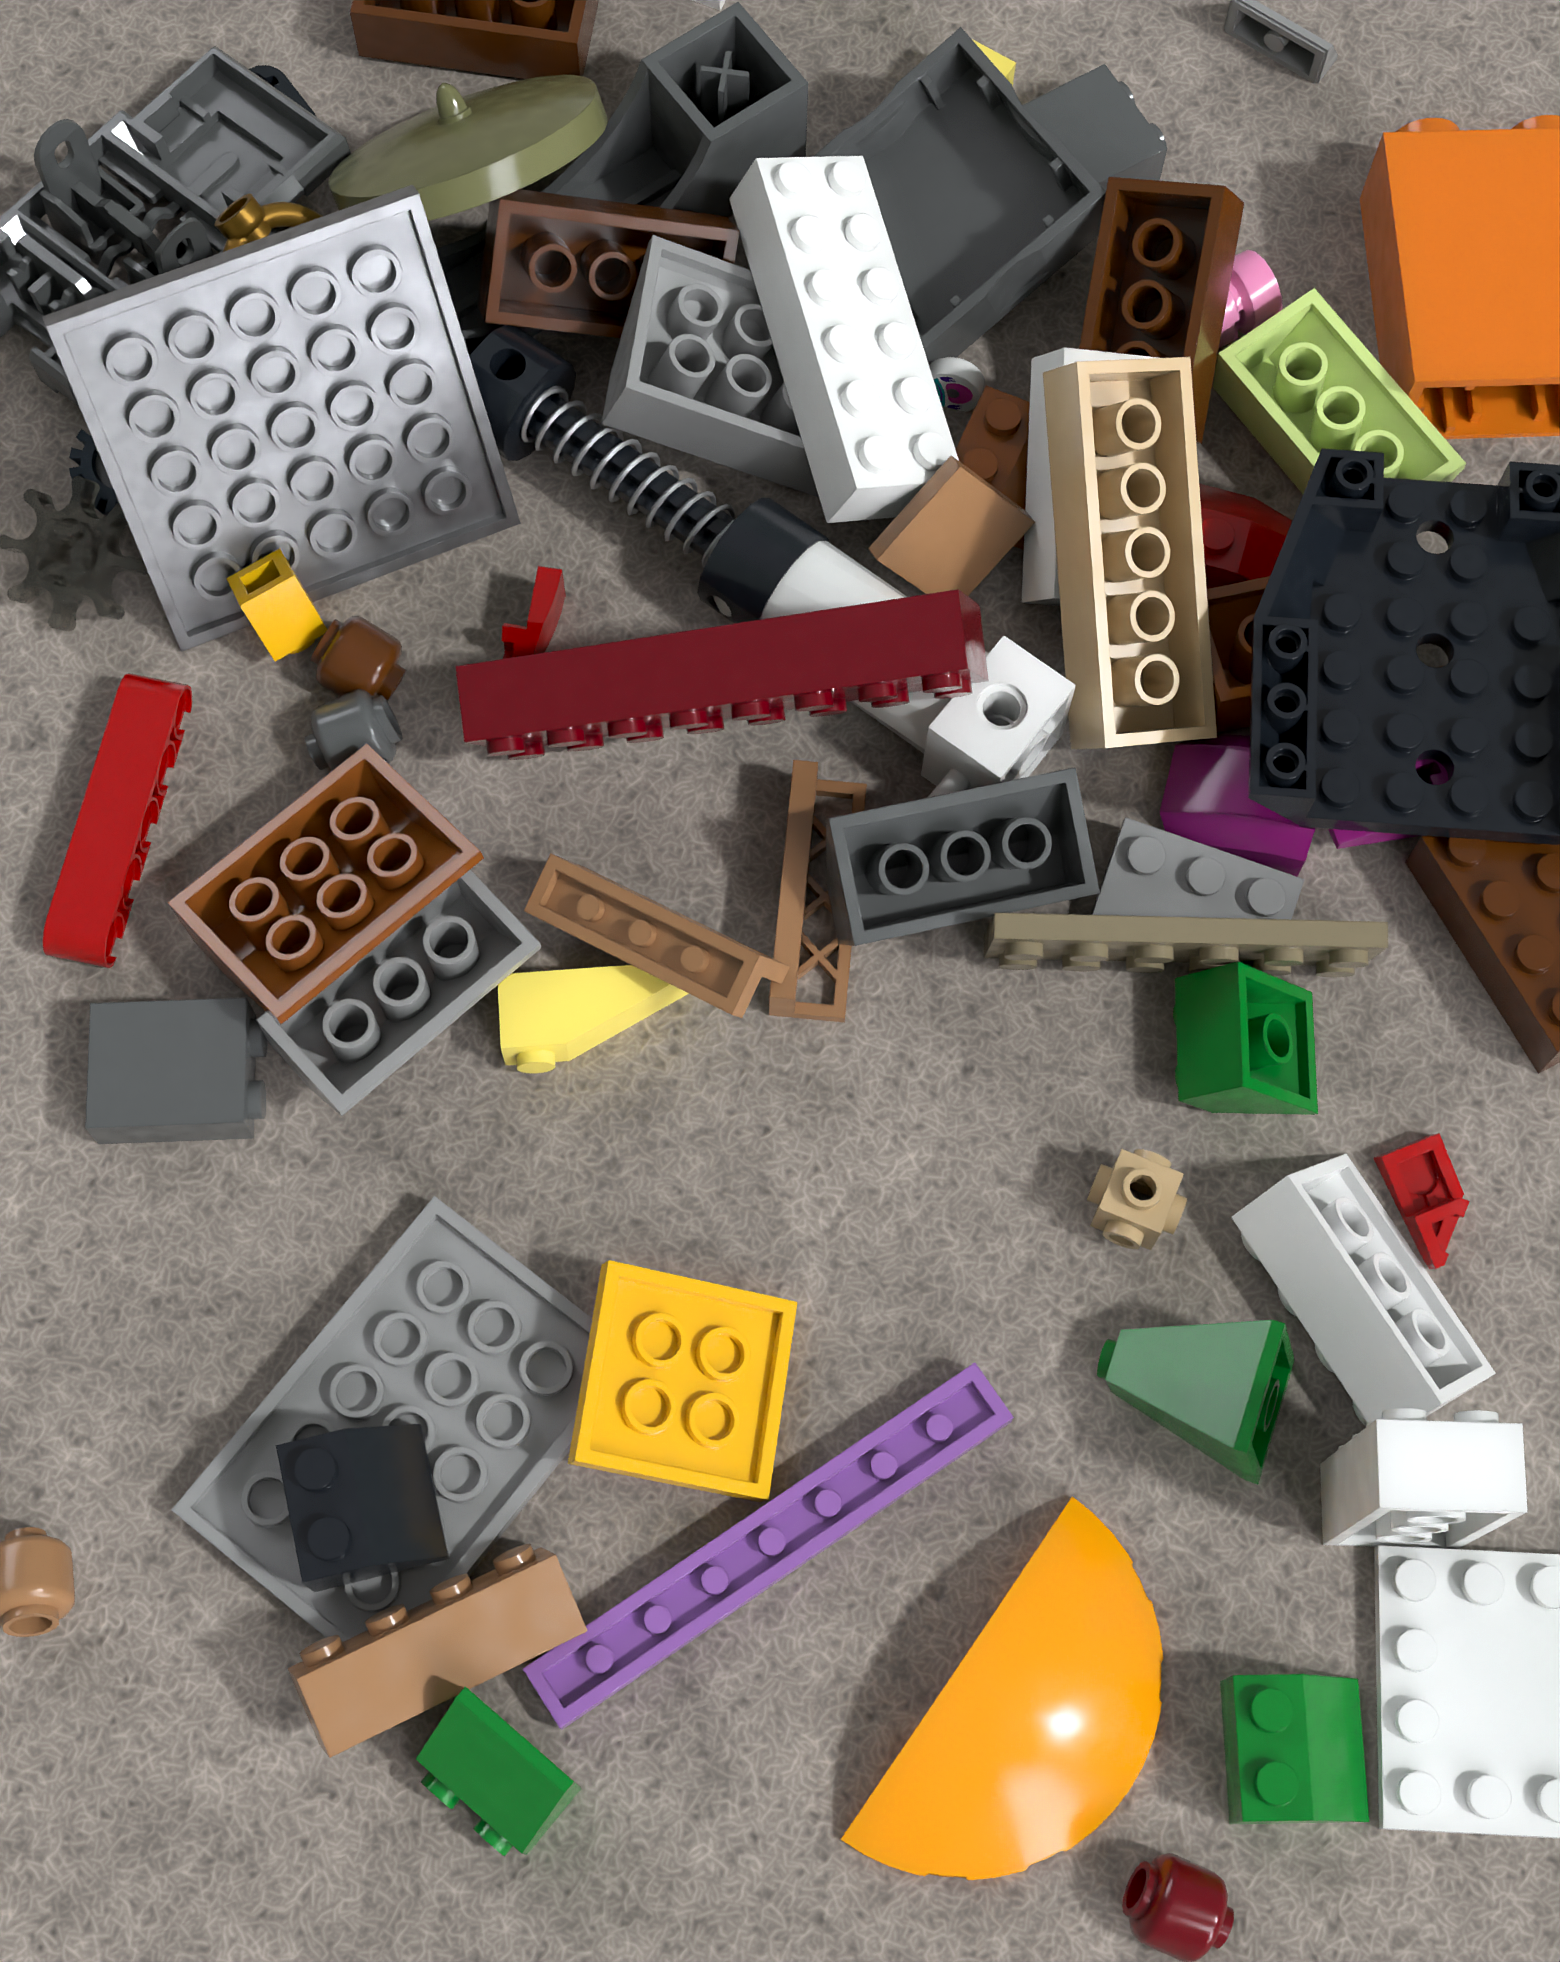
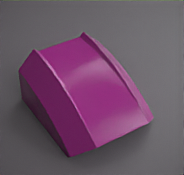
M1217 735V738L1186 740L1175 745L1159 811L1165 831L1297 877L1306 861L1315 828L1301 827L1248 798L1250 736Z

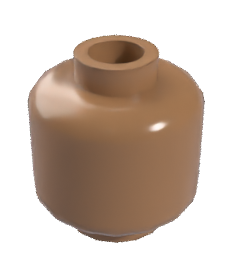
M35 1527L19 1528L9 1532L5 1536V1540L0 1542V1626H2L3 1632L16 1637H31L48 1633L56 1629L59 1625V1620L64 1618L75 1605L72 1552L70 1547L60 1539L47 1536L46 1531Z

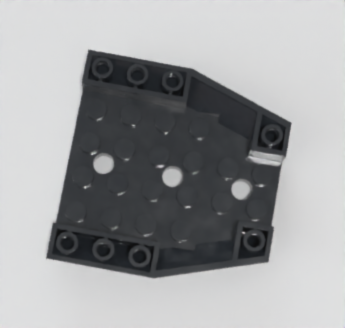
M1321 449L1252 620L1248 798L1301 827L1550 845L1560 844V465L1510 461L1497 485L1384 478V453ZM1426 531L1435 532L1444 538L1448 550L1438 554L1427 552L1419 545L1416 535ZM1422 644H1433L1440 647L1447 655L1448 664L1439 668L1425 665L1418 658L1416 647ZM1424 759H1432L1439 762L1447 771L1448 781L1440 785H1432L1423 781L1416 771V763Z

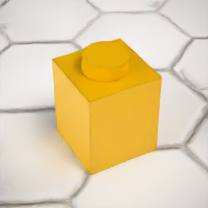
M280 548L226 578L241 609L275 662L288 654L304 651L314 643L316 638L327 631L315 605Z

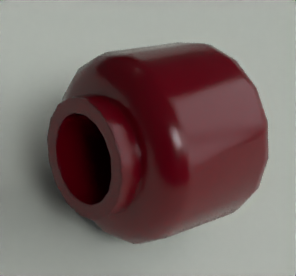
M1173 1853L1157 1856L1151 1863L1147 1861L1141 1862L1132 1873L1123 1896V1913L1129 1917L1130 1929L1135 1938L1141 1943L1182 1962L1199 1960L1211 1947L1216 1949L1222 1947L1229 1937L1234 1922V1911L1231 1907L1227 1906L1228 1893L1224 1880L1215 1872Z

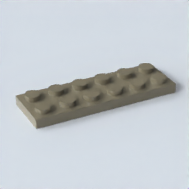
M994 913L984 933V958H999V968L1007 970L1037 968L1038 959L1062 960V969L1067 971H1097L1101 969V961H1126V971L1162 972L1164 971V963L1178 962L1189 963V972L1196 973L1238 961L1243 964H1253V968L1272 976L1291 974V966L1306 965L1316 966V975L1320 977H1349L1355 975V968L1368 966L1370 960L1388 948V922Z

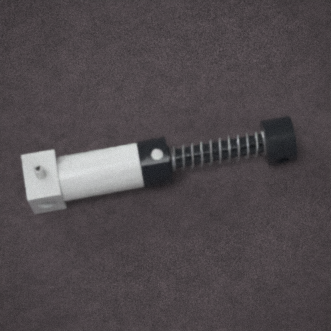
M503 325L493 330L469 355L499 454L508 460L518 461L531 454L535 449L543 450L549 447L554 451L555 463L567 460L573 464V476H578L582 473L591 477V489H596L603 485L610 490V502L618 501L620 498L628 503V515L636 514L640 511L647 516V528L658 524L666 530L664 534L666 541L677 537L684 542V554L692 553L694 550L703 556L702 565L704 570L699 580L697 593L703 602L733 623L907 597L829 542V538L771 498L762 497L750 504L737 518H735V510L732 505L724 504L717 507L714 493L711 491L698 493L695 479L685 478L679 480V471L676 466L666 465L661 467L660 457L657 453L647 452L642 454V445L639 440L629 439L624 441L623 431L612 427L605 428V425H600L592 419H598L602 423V414L592 413L587 415V407L583 401L575 400L570 402L576 382V371L573 364L518 326ZM574 405L580 406L582 412L575 408ZM610 431L617 432V434L619 435V438H618L616 435H614L613 433H611ZM629 444L635 445L637 450L631 447ZM648 457L654 458V460L656 461V463H654L653 461H651ZM666 470L672 471V472L674 473V476L671 475V474H670L669 472H667ZM685 483L691 484L693 489L687 486ZM705 496L710 497L711 502H710L709 500H707L706 498H704V497H705ZM723 510H728L730 512V515ZM1003 636L990 653L985 651L989 681L972 683L973 693L970 695L935 699L934 693H923V691L910 692V703L883 708H872L871 702H859V700L850 702L924 753L921 775L936 785V788L928 796L933 797L1029 777L1063 735L1076 685L1006 636Z

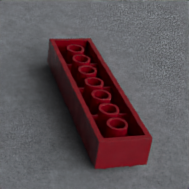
M959 589L455 666L464 743L486 747L488 756L507 755L508 760H523L545 756V745H548V747L566 746L567 751L599 749L604 747L603 737L607 736L609 738H626L627 743L656 741L664 738L663 728L669 727L674 730L686 729L687 734L718 732L724 730L723 720L731 718L736 721L747 720L748 725L751 726L774 724L785 721V711L793 709L795 711H809V716L811 717L836 715L847 712L846 702L855 700L871 702L872 708L899 706L910 703L909 693L917 691L934 693L935 699L955 698L972 694V683L989 681L980 605Z

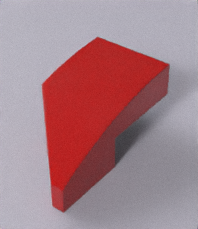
M538 566L527 626L508 623L502 625L501 641H503L505 648L503 659L545 653L557 627L566 596L562 569Z
M1440 1133L1374 1157V1161L1421 1257L1429 1269H1437L1445 1265L1449 1255L1446 1253V1249L1458 1219L1464 1217L1470 1202L1463 1199L1464 1192Z

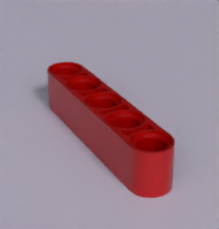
M131 673L125 674L122 678L47 914L43 931V950L45 955L105 968H111L114 965L117 957L111 956L116 938H123L134 899L128 898L133 880L140 881L151 842L146 841L151 823L157 824L168 789L167 785H162L168 767L174 768L185 730L179 729L184 712L191 713L192 690L189 685Z

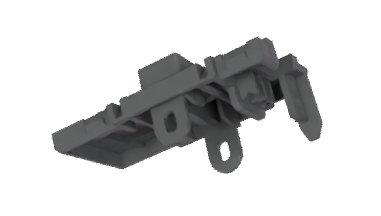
M216 46L211 48L169 87L164 89L134 118L121 110L88 140L84 130L75 121L70 119L57 121L41 135L35 147L34 162L41 181L0 217V338L16 324L50 349L43 353L34 346L30 351L29 360L41 382L54 392H60L79 407L42 316L129 286L117 276L112 281L108 277L115 260L118 257L127 255L134 248L146 258L139 264L129 256L123 260L130 285L213 256L211 247L222 253L227 239L215 226V221L227 207L247 194H252L261 206L275 202L295 203L303 195L308 197L351 154L346 138ZM65 141L68 148L67 155L62 162L57 163L55 150L60 143ZM99 166L104 167L151 203H156L162 196L171 203L166 207L152 208L147 213L143 202ZM181 211L186 213L179 219L180 224L161 243L152 232L160 219H172ZM45 214H47L51 226L41 220ZM272 228L268 236L277 233L276 229ZM92 261L99 267L96 269L89 262Z

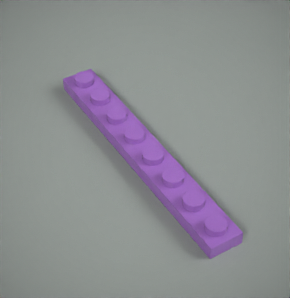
M974 1362L586 1625L587 1632L554 1647L523 1668V1671L559 1728L563 1730L1012 1422L1014 1417Z

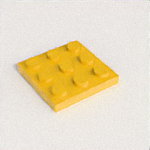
M611 1260L603 1263L600 1270L568 1464L756 1502L769 1500L797 1302Z

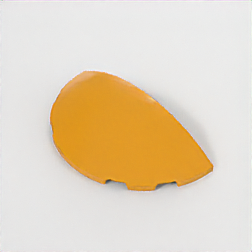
M1073 1496L840 1839L863 1855L889 1867L919 1876L931 1874L943 1877H965L967 1880L997 1878L1025 1871L1032 1864L1045 1860L1060 1851L1065 1852L1095 1831L1116 1809L1131 1789L1146 1761L1161 1713V1663L1164 1659L1160 1629L1152 1601L1148 1599L1141 1580L1133 1568V1561L1129 1554L1102 1521Z

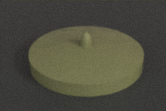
M551 75L530 78L488 88L463 97L453 85L442 83L436 92V107L388 129L348 155L332 172L328 182L329 188L340 211L413 185L420 194L427 220L442 218L508 195L563 167L597 141L606 129L608 123L607 115L596 84L591 79L583 76Z

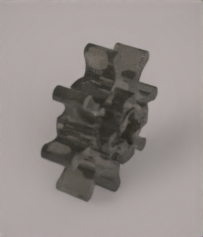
M76 476L72 479L70 503L60 511L55 509L49 494L34 489L26 490L23 498L34 509L37 516V524L34 531L25 539H18L5 534L0 535L1 549L14 553H24L29 562L27 577L22 583L8 589V598L15 602L30 604L41 593L48 590L53 598V610L48 624L51 628L66 632L75 629L78 606L89 597L93 600L99 616L114 620L122 619L125 611L114 600L111 593L113 579L124 570L143 575L148 574L143 559L134 556L125 557L119 548L121 532L129 526L120 503L116 504L107 516L100 519L95 511V499L100 486L97 482L81 476Z

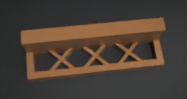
M793 760L773 959L790 966L782 984L771 980L769 1015L845 1023L852 946L838 944L836 938L819 951L803 933V922L823 906L832 914L828 890L825 892L808 873L809 863L826 851V828L814 816L816 796L853 799L852 813L864 811L867 784L817 779L818 762ZM814 829L823 840L811 849L812 831ZM808 887L817 899L805 907ZM802 945L811 955V958L799 967ZM839 949L836 970L826 958ZM818 964L835 983L834 1005L796 1002L798 980Z
M551 853L524 909L525 912L740 1018H743L761 977L782 984L790 966L584 866Z

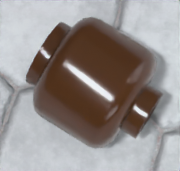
M352 616L344 623L335 619L321 638L310 659L311 662L318 665L316 668L317 682L337 696H342L355 689H362L374 698L382 695L386 701H389L407 671L397 664L402 654L400 641L360 616Z

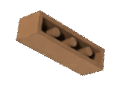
M531 1544L515 1547L497 1556L493 1560L495 1569L473 1580H470L468 1574H461L447 1579L429 1591L432 1597L431 1600L406 1611L404 1604L389 1607L374 1614L365 1621L368 1630L342 1642L339 1635H334L319 1640L303 1649L299 1653L302 1662L287 1669L318 1743L328 1757L331 1758L457 1696L465 1686L471 1689L587 1632L556 1554L542 1547L533 1550Z

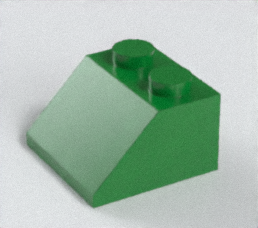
M1238 961L1175 978L1173 1019L1177 1037L1175 1081L1178 1087V1101L1211 1113L1318 1114L1313 996L1311 991Z
M1309 1674L1232 1675L1220 1681L1229 1824L1370 1822L1358 1679Z
M466 1686L454 1699L416 1758L429 1771L420 1782L450 1809H453L461 1799L477 1813L481 1819L473 1829L504 1857L513 1846L522 1854L528 1855L582 1789Z

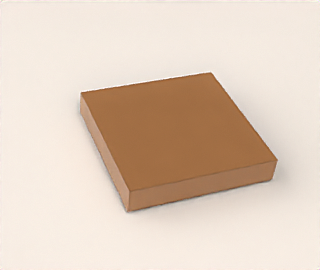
M951 455L868 549L877 561L926 594L959 589L969 596L1031 528L1035 521L1023 508Z

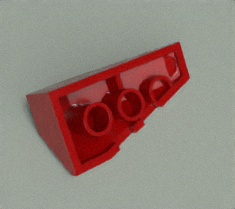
M1199 483L1207 589L1271 576L1293 520L1254 497Z

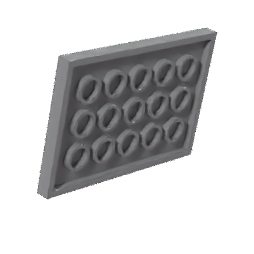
M434 1196L172 1508V1511L327 1638L339 1635L342 1642L368 1630L365 1621L374 1614L399 1604H404L406 1611L431 1600L432 1597L429 1591L439 1583L461 1574H468L470 1576L570 1451L592 1318ZM421 1424L450 1559L313 1592L302 1583L276 1445L345 1428Z

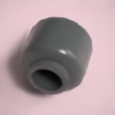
M355 689L314 709L311 716L313 733L305 736V743L318 769L323 770L330 767L333 771L365 744H368L389 764L395 757L396 743L401 741L403 737L397 719L386 699L382 695L374 698L365 690Z

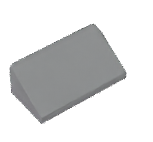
M1256 0L1230 1L1224 32L1314 84L1316 82L1319 83L1337 60L1338 54L1331 43Z

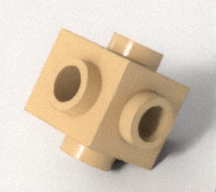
M1121 1149L1113 1168L1101 1164L1087 1198V1201L1098 1205L1090 1226L1102 1230V1235L1106 1239L1119 1246L1129 1249H1139L1141 1246L1151 1250L1162 1231L1173 1235L1178 1226L1187 1202L1186 1197L1176 1194L1184 1173L1171 1169V1162L1168 1159L1152 1151L1136 1149L1134 1153ZM1130 1188L1152 1198L1145 1201L1138 1200L1132 1195Z

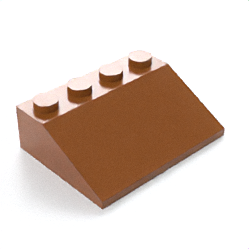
M365 744L171 899L168 905L193 941L215 965L278 1023L283 1024L478 864L484 857L471 841L368 744Z

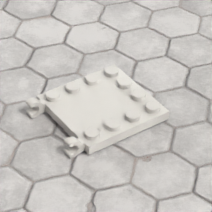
M1376 1546L1374 1548L1379 1829L1560 1839V1554Z

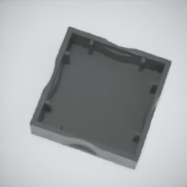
M961 27L898 81L892 91L874 111L851 127L844 129L813 156H863L929 365L940 358L958 357L1099 235L1106 191L1059 137L1037 122L1027 112L1018 99L1012 84Z

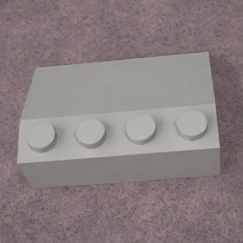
M652 235L648 242L610 373L601 424L819 497L751 270Z

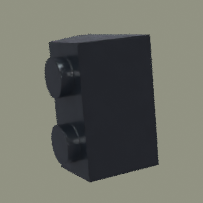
M421 1424L345 1428L276 1445L302 1583L313 1592L450 1559Z

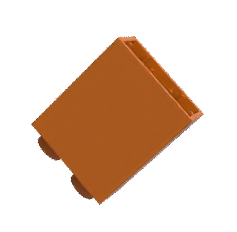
M1536 116L1518 123L1511 129L1459 130V127L1450 120L1424 118L1410 122L1396 132H1383L1360 196L1380 364L1445 439L1560 436V116Z

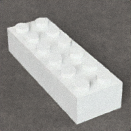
M863 156L756 158L729 200L737 227L740 230V237L826 522L836 523L896 517L951 455L958 461L959 459Z

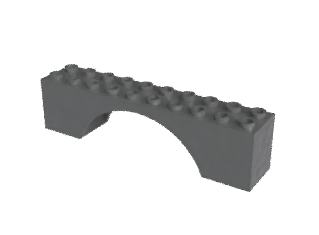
M736 2L641 59L629 89L608 121L602 135L541 192L728 217L733 213L729 198L756 158L806 157L808 82L743 6ZM486 228L462 240L436 248L469 355L493 330L504 325L485 322L477 306ZM518 326L532 337L545 330Z

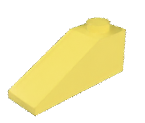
M633 965L511 973L498 984L500 1046L505 1065H517V1070L523 1073L551 1071L556 1067L555 1062L570 1061L689 993Z

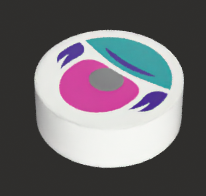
M955 357L940 358L929 365L943 407L965 412L976 407L982 394L985 380L983 374L975 365Z

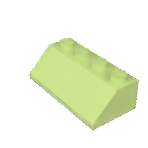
M1315 288L1218 353L1213 388L1302 494H1304L1322 448L1384 453V478L1452 482L1465 468L1466 462Z

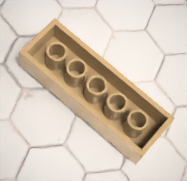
M1190 357L1077 361L1043 372L1066 679L1076 685L1068 713L1071 749L1113 748L1217 738Z

